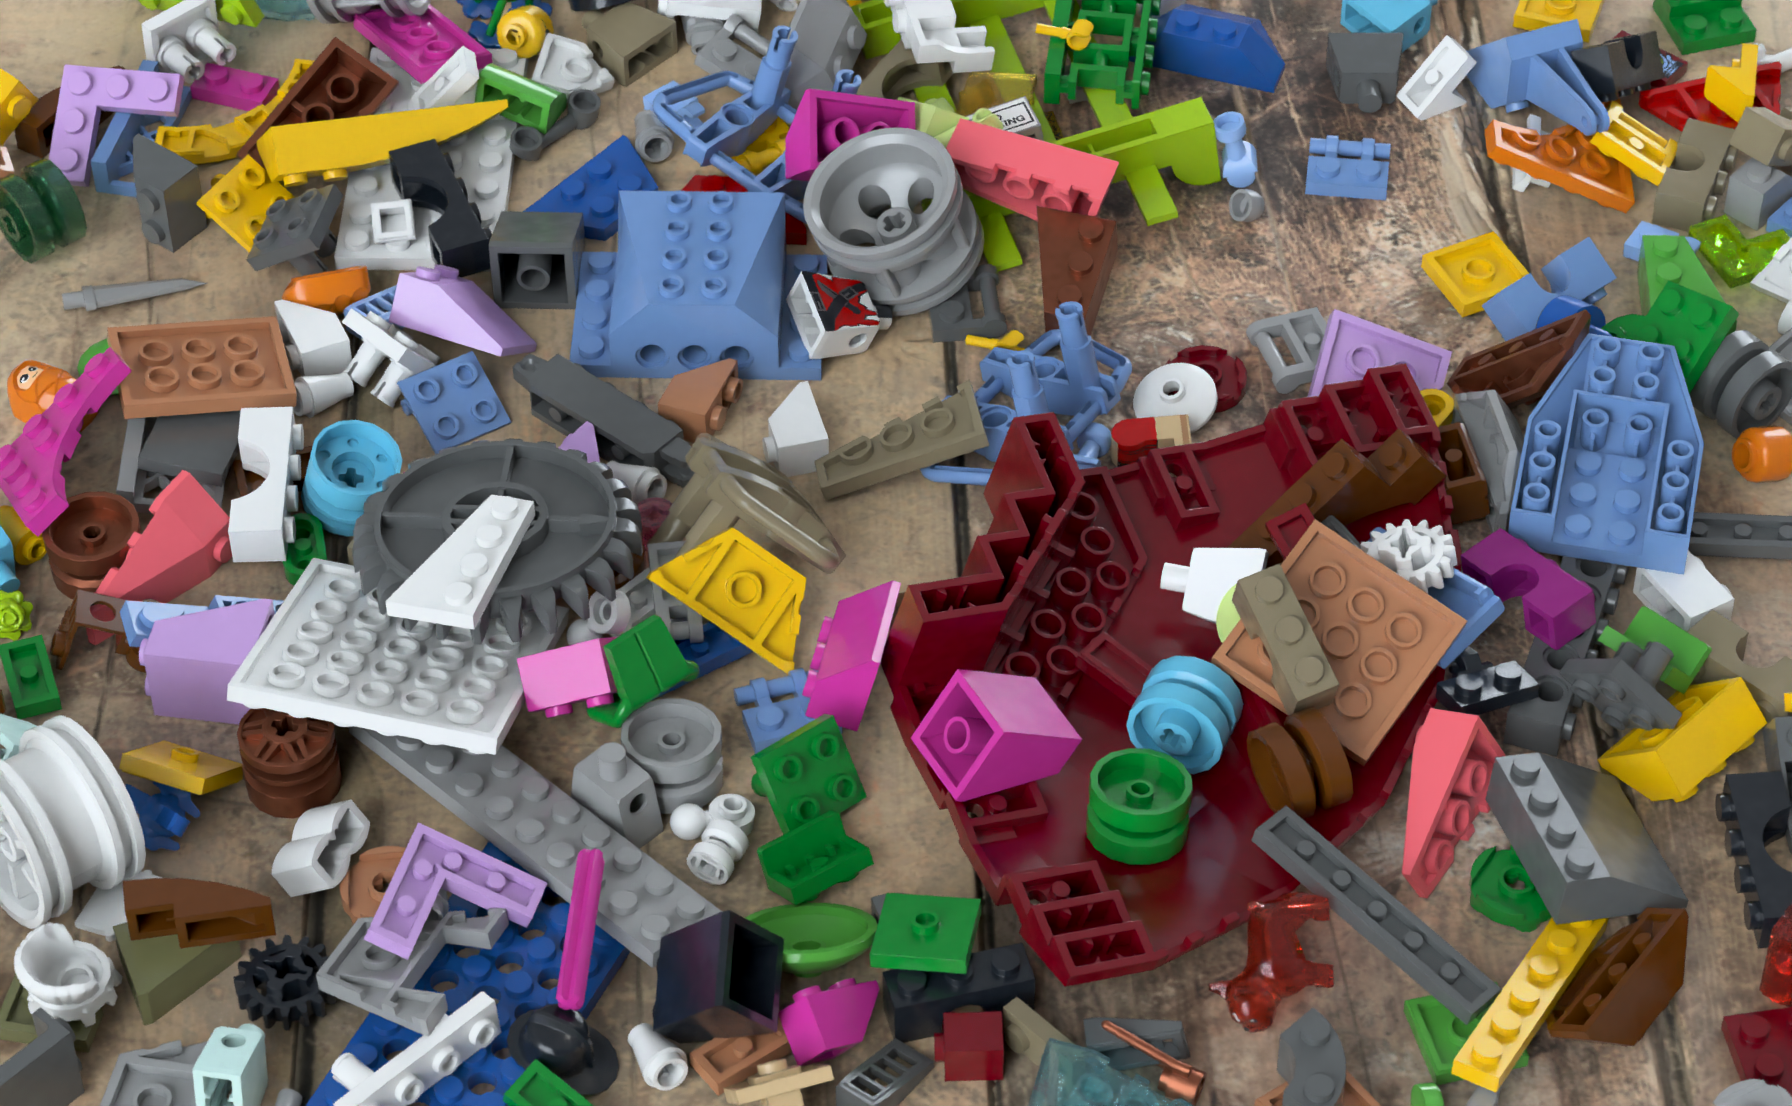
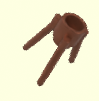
M1109 1020L1102 1021L1101 1026L1103 1029L1160 1062L1159 1064H1154L1163 1069L1157 1090L1164 1092L1165 1096L1163 1098L1119 1092L1094 1091L1092 1093L1094 1100L1136 1106L1196 1105L1206 1081V1072L1176 1060Z

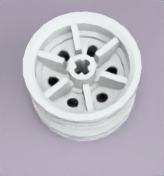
M62 715L46 720L42 726H36L25 731L20 738L19 753L4 761L0 759V906L20 925L33 929L46 924L50 918L59 917L67 913L72 906L74 889L88 882L102 890L111 889L119 885L123 879L132 878L141 872L145 865L146 850L140 820L121 777L96 740L81 725L71 718Z

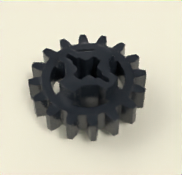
M285 935L280 945H275L270 938L266 939V949L261 952L258 949L251 948L248 950L250 962H238L239 975L234 976V985L240 1010L247 1009L248 1018L251 1022L263 1017L266 1029H270L278 1021L282 1022L285 1031H290L292 1021L299 1020L304 1027L310 1025L309 1015L315 1014L323 1018L326 1015L324 1003L335 1004L337 1002V997L319 990L314 972L317 973L329 956H327L326 947L322 943L311 948L309 937L304 936L298 944H293L290 935Z

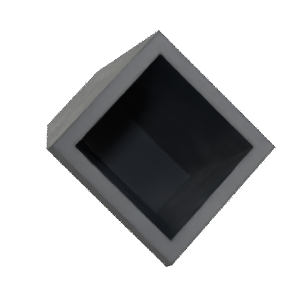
M730 910L722 911L661 937L660 955L656 965L658 974L656 1000L652 1010L654 1020L653 1031L680 1044L708 1041L714 1038H734L777 1033L784 938Z

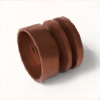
M266 708L249 709L240 720L237 731L249 800L258 810L273 817L292 819L299 818L309 809L329 805L338 794L342 781L334 724L330 721L310 717L296 718L288 713Z

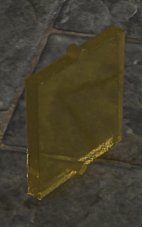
M969 72L964 90L958 93L960 102L956 113L967 116L981 108L988 109L1026 96L1029 104L1033 105V93L1038 81L1037 75Z

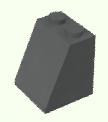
M501 211L489 241L494 302L500 308L575 310L582 252L585 251L583 213Z

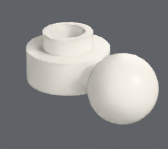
M616 590V599L610 601L596 591L589 600L590 618L585 621L578 619L569 626L566 635L568 645L602 638V634L621 633L628 625L631 617V607L625 593Z
M723 794L712 800L709 810L703 811L701 807L692 803L679 805L671 814L670 826L677 837L683 840H694L702 835L710 821L724 819L738 826L747 836L753 829L755 808L747 798L741 795Z

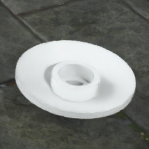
M1172 363L1161 366L1144 377L1135 391L1133 408L1136 418L1188 414L1190 432L1192 434L1210 420L1217 406L1218 395L1214 381L1203 369L1187 363ZM1178 391L1175 395H1167L1170 392Z

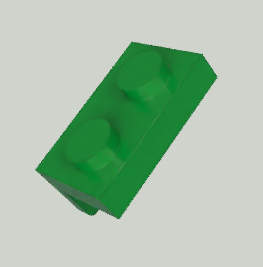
M834 810L814 818L757 849L768 889L794 905L815 900L820 895V892L837 883L853 880L861 870L874 864L869 847L846 835L840 814Z

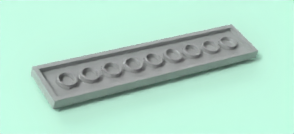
M355 726L349 727L350 734L529 873L547 882L546 886L569 904L571 902L578 853L584 848L589 850L597 848L602 851V858H604L605 864L596 925L652 968L657 965L660 955L661 937L722 912L503 745L500 746L496 755L489 753L474 754L464 748L444 744L430 745L419 739L399 735L385 736L375 730Z

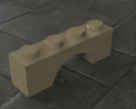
M901 38L897 45L886 56L881 58L878 65L864 80H861V85L856 95L895 100L903 93L914 88L943 86L954 73L949 62L917 64L912 49H905Z

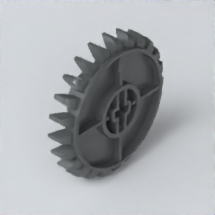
M512 438L504 441H474L470 445L444 448L439 450V454L432 457L412 461L408 464L406 472L391 475L382 482L383 492H377L367 498L363 507L364 514L357 518L353 530L354 544L352 556L355 573L360 571L362 593L365 596L377 587L379 612L384 615L387 613L386 600L491 494L534 501L535 517L474 630L470 629L474 644L479 645L482 644L485 638L490 617H502L512 642H520L523 630V613L530 610L535 611L537 617L550 634L557 633L556 599L561 597L585 621L590 618L588 590L585 583L589 584L610 601H614L616 599L613 570L632 580L634 568L631 553L642 556L643 552L640 533L642 532L640 510L636 502L632 501L631 491L627 484L622 480L613 478V472L609 466L596 461L588 463L587 453L575 449L565 451L556 448V443L547 441L532 443ZM404 618L405 629L411 631L419 620ZM435 623L437 640L444 641L452 626Z

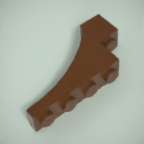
M1397 429L1368 458H1365L1341 439L1227 548L1266 549L1269 553L1266 569L1277 564L1281 565L1284 560L1265 527V523L1306 503L1313 517L1320 523L1333 515L1345 526L1373 513L1398 505L1411 503L1415 506L1446 474L1419 444L1400 429Z

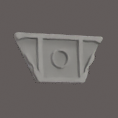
M181 1040L161 1044L159 1047L151 1050L142 1048L119 1054L100 1106H196L192 1069L207 1042L182 1047Z

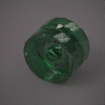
M41 158L22 168L20 177L11 173L0 179V229L8 243L24 261L32 264L52 254L55 250V244L64 248L86 236L87 225L80 201L68 179L52 161Z

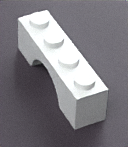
M293 407L241 408L238 443L242 467L244 470L261 475L266 480L250 494L231 500L228 534L233 562L286 561L288 543H295L296 539L295 518L290 516L291 512L298 511L297 485H293V481L301 480V458L299 454H296V450H303L304 448L303 425L295 424Z

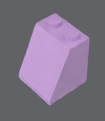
M260 599L155 621L149 638L142 640L139 649V663L145 666L147 674L145 694L146 696H151L154 715L239 725L240 720L250 708L241 703L227 701L228 683L274 617L273 601L270 599Z

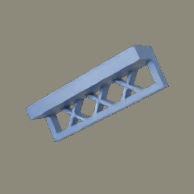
M143 60L138 71L160 72L159 64L157 61ZM183 86L178 117L115 113L91 159L96 192L136 197L135 183L119 181L120 177L133 172V137L139 133L155 142L157 130L148 133L145 127L158 121H162L164 126L178 127L192 99L190 87Z

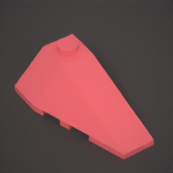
M182 470L150 506L149 511L154 516L144 532L140 534L134 531L127 542L130 549L120 569L116 567L111 568L95 593L128 601L142 602L145 599H153L160 603H168L211 577L223 563L231 559L232 552L228 534L230 517L189 472ZM95 604L90 607L92 616L100 621L108 622L115 618L114 612L105 605ZM86 628L88 641L94 645L114 635L113 633Z
M1430 708L1424 724L1419 727L1416 733L1412 756L1402 875L1417 895L1422 898L1430 896L1454 861V847L1459 840L1469 841L1475 832L1474 825L1471 823L1479 812L1488 813L1491 809L1486 801V795L1495 757L1506 755L1478 715Z

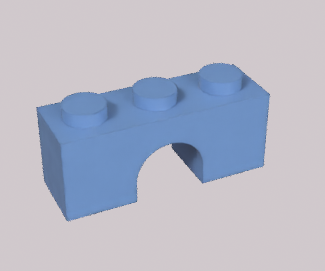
M1590 237L1561 253L1541 269L1550 283L1551 293L1543 290L1532 274L1529 273L1501 290L1482 305L1505 341L1535 330L1537 320L1544 307L1558 296L1570 295L1593 305L1607 295L1604 287L1617 277Z

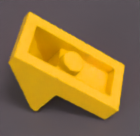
M1742 43L1740 59L1732 58L1731 67L1710 65L1707 69L1704 96L1738 123L1745 108L1753 107L1758 45Z

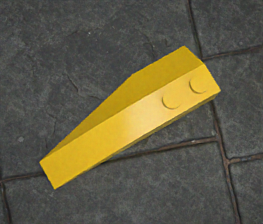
M504 99L273 126L256 141L257 150L271 182L283 181L285 187L307 184L309 177L323 176L324 182L347 179L348 173L390 164L388 151L435 139L438 146L458 138L501 114L508 108V101Z

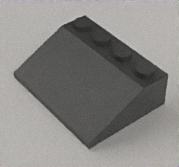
M1539 752L1495 757L1486 801L1556 925L1639 914L1647 907L1687 908V897L1615 777Z

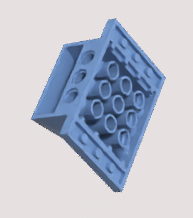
M619 190L618 252H582L569 361L580 364L586 371L596 377L673 378L674 375L731 358L738 360V378L822 380L823 358H809V352L802 341L786 298L801 271L828 275L826 255L787 254L785 193Z

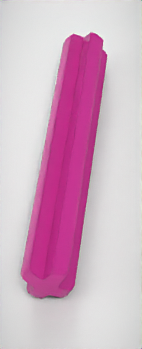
M584 848L577 856L556 999L559 1001L558 1006L565 1011L569 1009L579 1010L584 1005L605 860L602 858L603 853L597 848L592 850Z

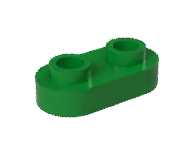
M307 513L291 515L295 518L296 539L295 543H288L286 561H283L285 577L292 585L296 584L313 558L327 560L322 523L317 517Z

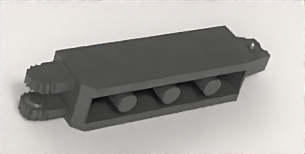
M528 354L513 366L514 379L530 392L532 415L565 436L573 434L586 421L594 425L599 457L607 462L616 461L622 464L655 467L667 480L673 484L677 483V486L682 488L685 487L695 473L685 461V456L692 446L684 441L682 428L674 421L667 420L653 412L644 403L635 401L617 390L611 383L604 382L592 375L580 364L573 363L559 354L549 361Z

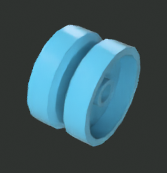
M1173 656L1161 660L1151 669L1143 684L1141 694L1137 696L1129 712L1126 726L1130 740L1136 748L1152 749L1166 753L1181 762L1190 774H1196L1209 770L1220 760L1227 746L1228 738L1233 733L1240 719L1243 701L1240 690L1231 677L1214 664L1196 657Z

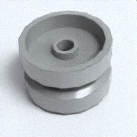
M660 699L649 702L629 715L622 724L621 745L625 748L626 756L649 773L653 779L660 814H672L675 808L685 803H692L703 807L715 799L723 787L722 728L715 713L704 705L687 699Z

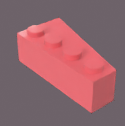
M960 118L946 147L959 173L964 190L1036 221L1037 206L1098 217L1119 165L1118 161Z

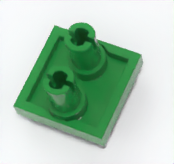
M823 714L751 756L757 771L752 777V789L755 794L761 797H768L783 835L830 810L841 813L867 797L834 715Z

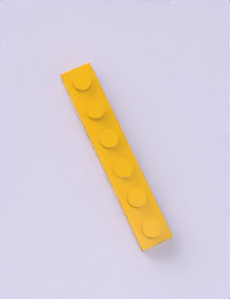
M1551 918L1454 1058L1451 1074L1496 1093L1606 931L1609 918L1557 925L1553 918Z

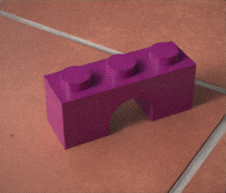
M1499 528L1461 554L1463 573L1491 588L1494 595L1501 598L1502 603L1510 598L1522 596L1525 629L1556 651L1596 623L1595 595L1591 587L1585 581L1577 580L1562 570L1552 559H1546L1531 549L1524 540L1516 539L1502 528Z

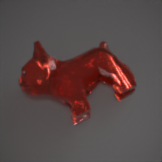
M1289 892L1265 902L1251 901L1247 904V909L1251 914L1247 920L1248 956L1246 966L1233 979L1208 984L1209 991L1218 994L1226 1000L1231 1018L1241 1024L1245 1031L1253 1033L1269 1029L1281 1000L1298 993L1306 986L1314 985L1316 988L1334 987L1333 965L1306 960L1295 933L1308 919L1313 918L1314 921L1330 920L1329 898L1317 894Z

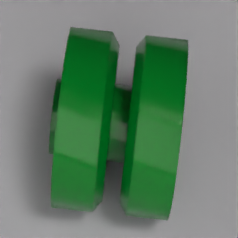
M1127 748L1111 752L1097 761L1090 773L1089 804L1087 805L1086 833L1091 844L1097 851L1108 858L1126 864L1151 865L1166 861L1182 850L1188 838V811L1191 807L1193 791L1190 773L1181 762L1170 755L1145 748Z

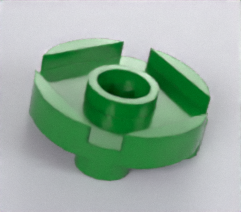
M1512 845L1510 849H1502L1497 852L1496 846L1489 848L1476 858L1471 869L1469 881L1470 905L1474 910L1482 913L1494 922L1515 927L1522 932H1532L1539 927L1540 923L1552 918ZM1519 880L1524 882L1525 886L1521 890L1513 889L1506 882L1515 884Z

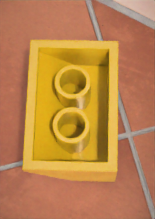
M1742 677L1690 685L1684 694L1676 691L1667 699L1682 713L1674 729H1652L1648 731L1642 728H1633L1597 760L1603 769L1651 801L1673 799L1674 802H1681L1697 793L1699 790L1697 785L1704 778L1715 775L1727 766L1725 760L1729 756L1749 747L1755 741L1753 735L1763 728L1767 721Z

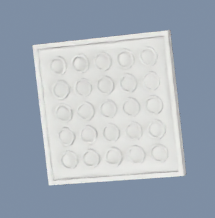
M313 558L228 683L227 701L241 703L251 709L266 708L285 712L296 718L310 717L330 721L340 727L355 726L375 730L385 736L399 735L419 739L430 745L444 744L464 748L474 754L489 753L496 755L526 701L517 658L553 650L568 624L569 608L556 606L558 630L554 634H550L537 617L535 611L530 610L523 613V630L520 642H512L502 617H490L488 629L481 645L474 644L470 629L452 626L446 639L442 641L437 640L435 623L418 621L413 629L409 631L405 629L404 618L388 616L387 613L382 615L379 612L377 587L364 596L361 588L360 571L355 573L353 565Z

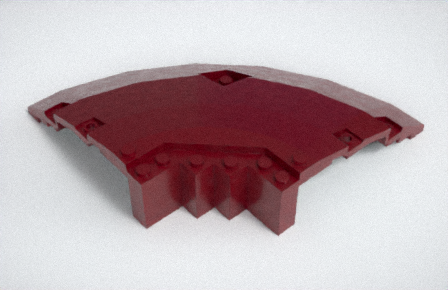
M1406 363L1368 368L1362 380L1326 384L1319 396L1281 401L1278 408H1271L1264 423L1206 442L1150 449L1148 455L1139 457L1136 463L1109 470L1107 466L1079 469L1054 412L1013 417L983 493L994 518L988 533L977 536L961 577L908 585L887 638L880 662L894 696L890 706L891 712L904 744L939 810L948 809L959 835L958 842L994 904L1000 906L1013 903L1022 925L1019 934L1065 987L1154 970L1286 903L1303 886L1302 883L1251 841L1255 830L1271 818L1274 813L1263 797L1253 774L1247 751V736L1250 731L1269 723L1276 722L1283 727L1285 718L1288 715L1232 677L1231 679L1240 690L1243 701L1241 716L1233 733L1228 738L1227 746L1220 760L1207 771L1190 774L1193 791L1191 807L1188 811V838L1182 850L1166 861L1151 865L1126 864L1112 860L1097 851L1087 838L1086 833L1090 773L1096 762L1109 753L1127 748H1136L1130 740L1126 726L1132 707L1076 667L1074 662L1077 655L1104 631L1152 667L1161 660L1173 656L1196 657L1211 663L1212 657L1222 645L1217 632V626L1215 623L1193 616L1182 610L1185 593L1160 589L1164 563L1190 567L1193 548L1229 547L1341 439L1365 458H1368L1397 429H1400L1419 444L1446 474L1415 506L1411 503L1398 505L1345 525L1354 538L1361 544L1371 538L1369 533L1376 527H1381L1387 531L1386 524L1388 523L1393 524L1397 528V526H1402L1404 519H1409L1412 526H1417L1422 520H1427L1429 529L1441 525L1444 535L1451 534L1457 556V565L1453 566V568L1461 572L1462 550L1457 529H1453L1450 516L1454 509L1452 496L1446 494L1444 480L1448 475L1446 462L1440 461L1438 451L1441 443L1440 430ZM1169 473H1172V474L1176 475L1177 477H1172V476H1170ZM1436 666L1364 767L1346 755L1353 781L1351 800L1328 810H1323L1316 805L1314 816L1304 820L1338 850L1384 807L1413 750L1419 727L1424 724L1430 708H1434L1438 701L1435 698L1437 682L1444 681L1446 668ZM957 669L1036 678L1082 738V741L1058 774L960 802L955 801L911 740V736ZM968 812L974 813V814H976L978 817H976V818H971V817L968 816L967 813H968ZM1035 899L1039 901L1040 904L1033 905L1031 904L1030 900Z

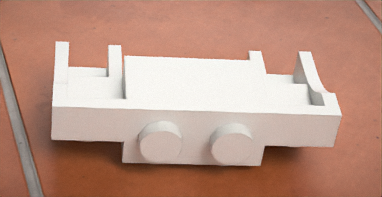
M884 0L885 6L891 7L895 33H900L905 49H912L917 64L949 62L953 73L992 70L995 50L993 46L985 47L984 45L987 33L986 27L955 28L956 13L951 0Z

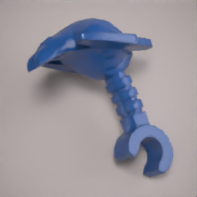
M153 781V784L160 789V793L150 796L129 784H125L135 810L139 814L145 847L151 851H156L160 848L173 851L179 850L180 844L169 837L177 835L181 838L191 823V821L186 819L185 812L194 818H198L201 814L191 801V793Z

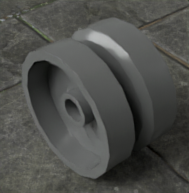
M1734 331L1724 338L1690 392L1692 405L1712 420L1717 419L1718 426L1736 439L1742 431L1750 427L1770 426L1777 420L1792 397V363L1776 351H1769L1768 345L1749 331Z

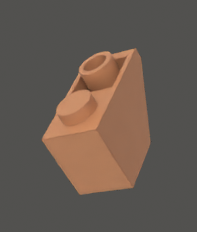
M729 358L674 375L658 402V415L667 420L674 421L682 428L685 441L694 443L696 437L701 433H708L713 436L715 431H721L730 405L732 403L736 404L739 401L743 389V380L738 378V360Z

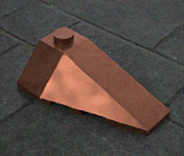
M334 37L238 151L237 157L242 160L249 154L266 170L257 150L256 141L270 127L373 115L399 85V81L337 37Z

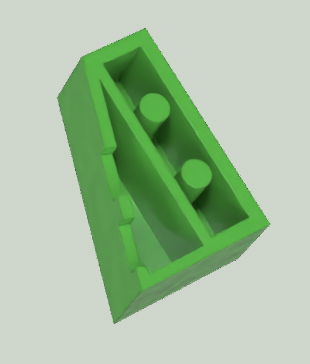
M1642 235L1637 277L1643 316L1647 315L1668 280L1725 303L1685 236ZM1737 321L1734 322L1727 335L1736 331Z

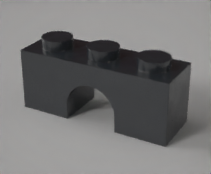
M1656 31L1618 37L1605 41L1604 44L1587 46L1571 51L1573 62L1601 103L1636 94L1635 92L1652 89L1651 81L1664 78Z
M1023 943L971 953L966 974L902 969L882 972L883 1009L893 1040L896 1038L903 1043L933 1037L934 1033L942 1032L943 1013H950L957 1008L967 1005L981 1006L984 1012L1002 1011V1022L1003 1007L1016 997L1035 1011V976Z

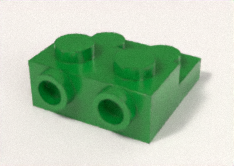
M1742 0L1653 1L1655 13L1682 55L1755 42L1757 29L1741 6Z

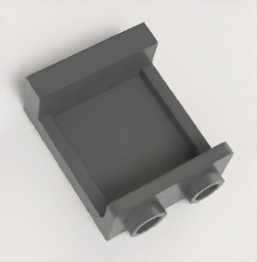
M39 1008L32 1013L37 1038L0 1066V1106H68L85 1093L80 1074L83 1067L76 1055L73 1041L76 1040L74 1031L63 1018L56 1017L54 1019L42 1008Z

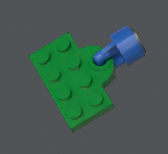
M1668 280L1646 316L1629 314L1617 317L1606 324L1605 316L1598 307L1570 295H1561L1554 298L1544 307L1537 320L1536 329L1580 311L1587 310L1591 315L1590 334L1675 346L1690 394L1736 321L1739 313L1731 305Z

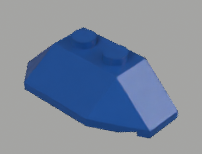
M1185 3L1157 18L1156 42H1148V45H1154L1153 67L1270 93L1275 92L1285 70V62L1259 19ZM1130 56L1129 62L1135 63L1136 57Z

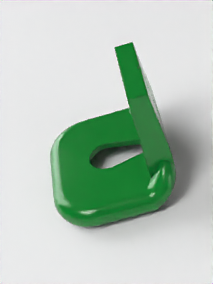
M653 614L603 646L618 693L613 694L614 703L594 708H587L586 706L587 714L596 722L613 728H621L629 715L658 697L659 693H664L682 680L690 682L697 678L700 671L698 664L694 661L685 660L660 616Z

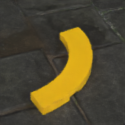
M295 59L288 78L277 90V96L265 106L261 104L244 114L234 117V122L212 128L211 124L189 127L158 126L155 143L194 164L212 163L236 158L238 151L314 61Z

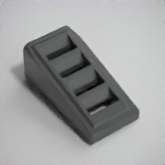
M1108 1017L1083 1019L1086 1047L1095 1074L1160 1063L1103 1029L1101 1026L1103 1020H1109L1120 1028L1122 1027L1176 1060L1191 1057L1182 1021ZM1172 1039L1173 1042L1163 1041V1040Z
M895 1038L841 1080L836 1086V1106H898L934 1068V1061ZM898 1056L911 1064L912 1067L909 1069L894 1059ZM889 1067L901 1076L897 1078L885 1071V1069ZM879 1078L889 1085L884 1087L874 1080ZM868 1088L875 1092L876 1095L872 1096L865 1092V1090Z

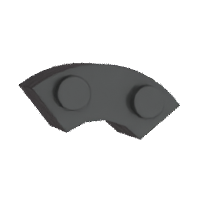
M1315 1008L1310 1009L1280 1034L1277 1072L1288 1083L1283 1092L1282 1106H1343L1346 1079L1345 1052L1336 1031Z

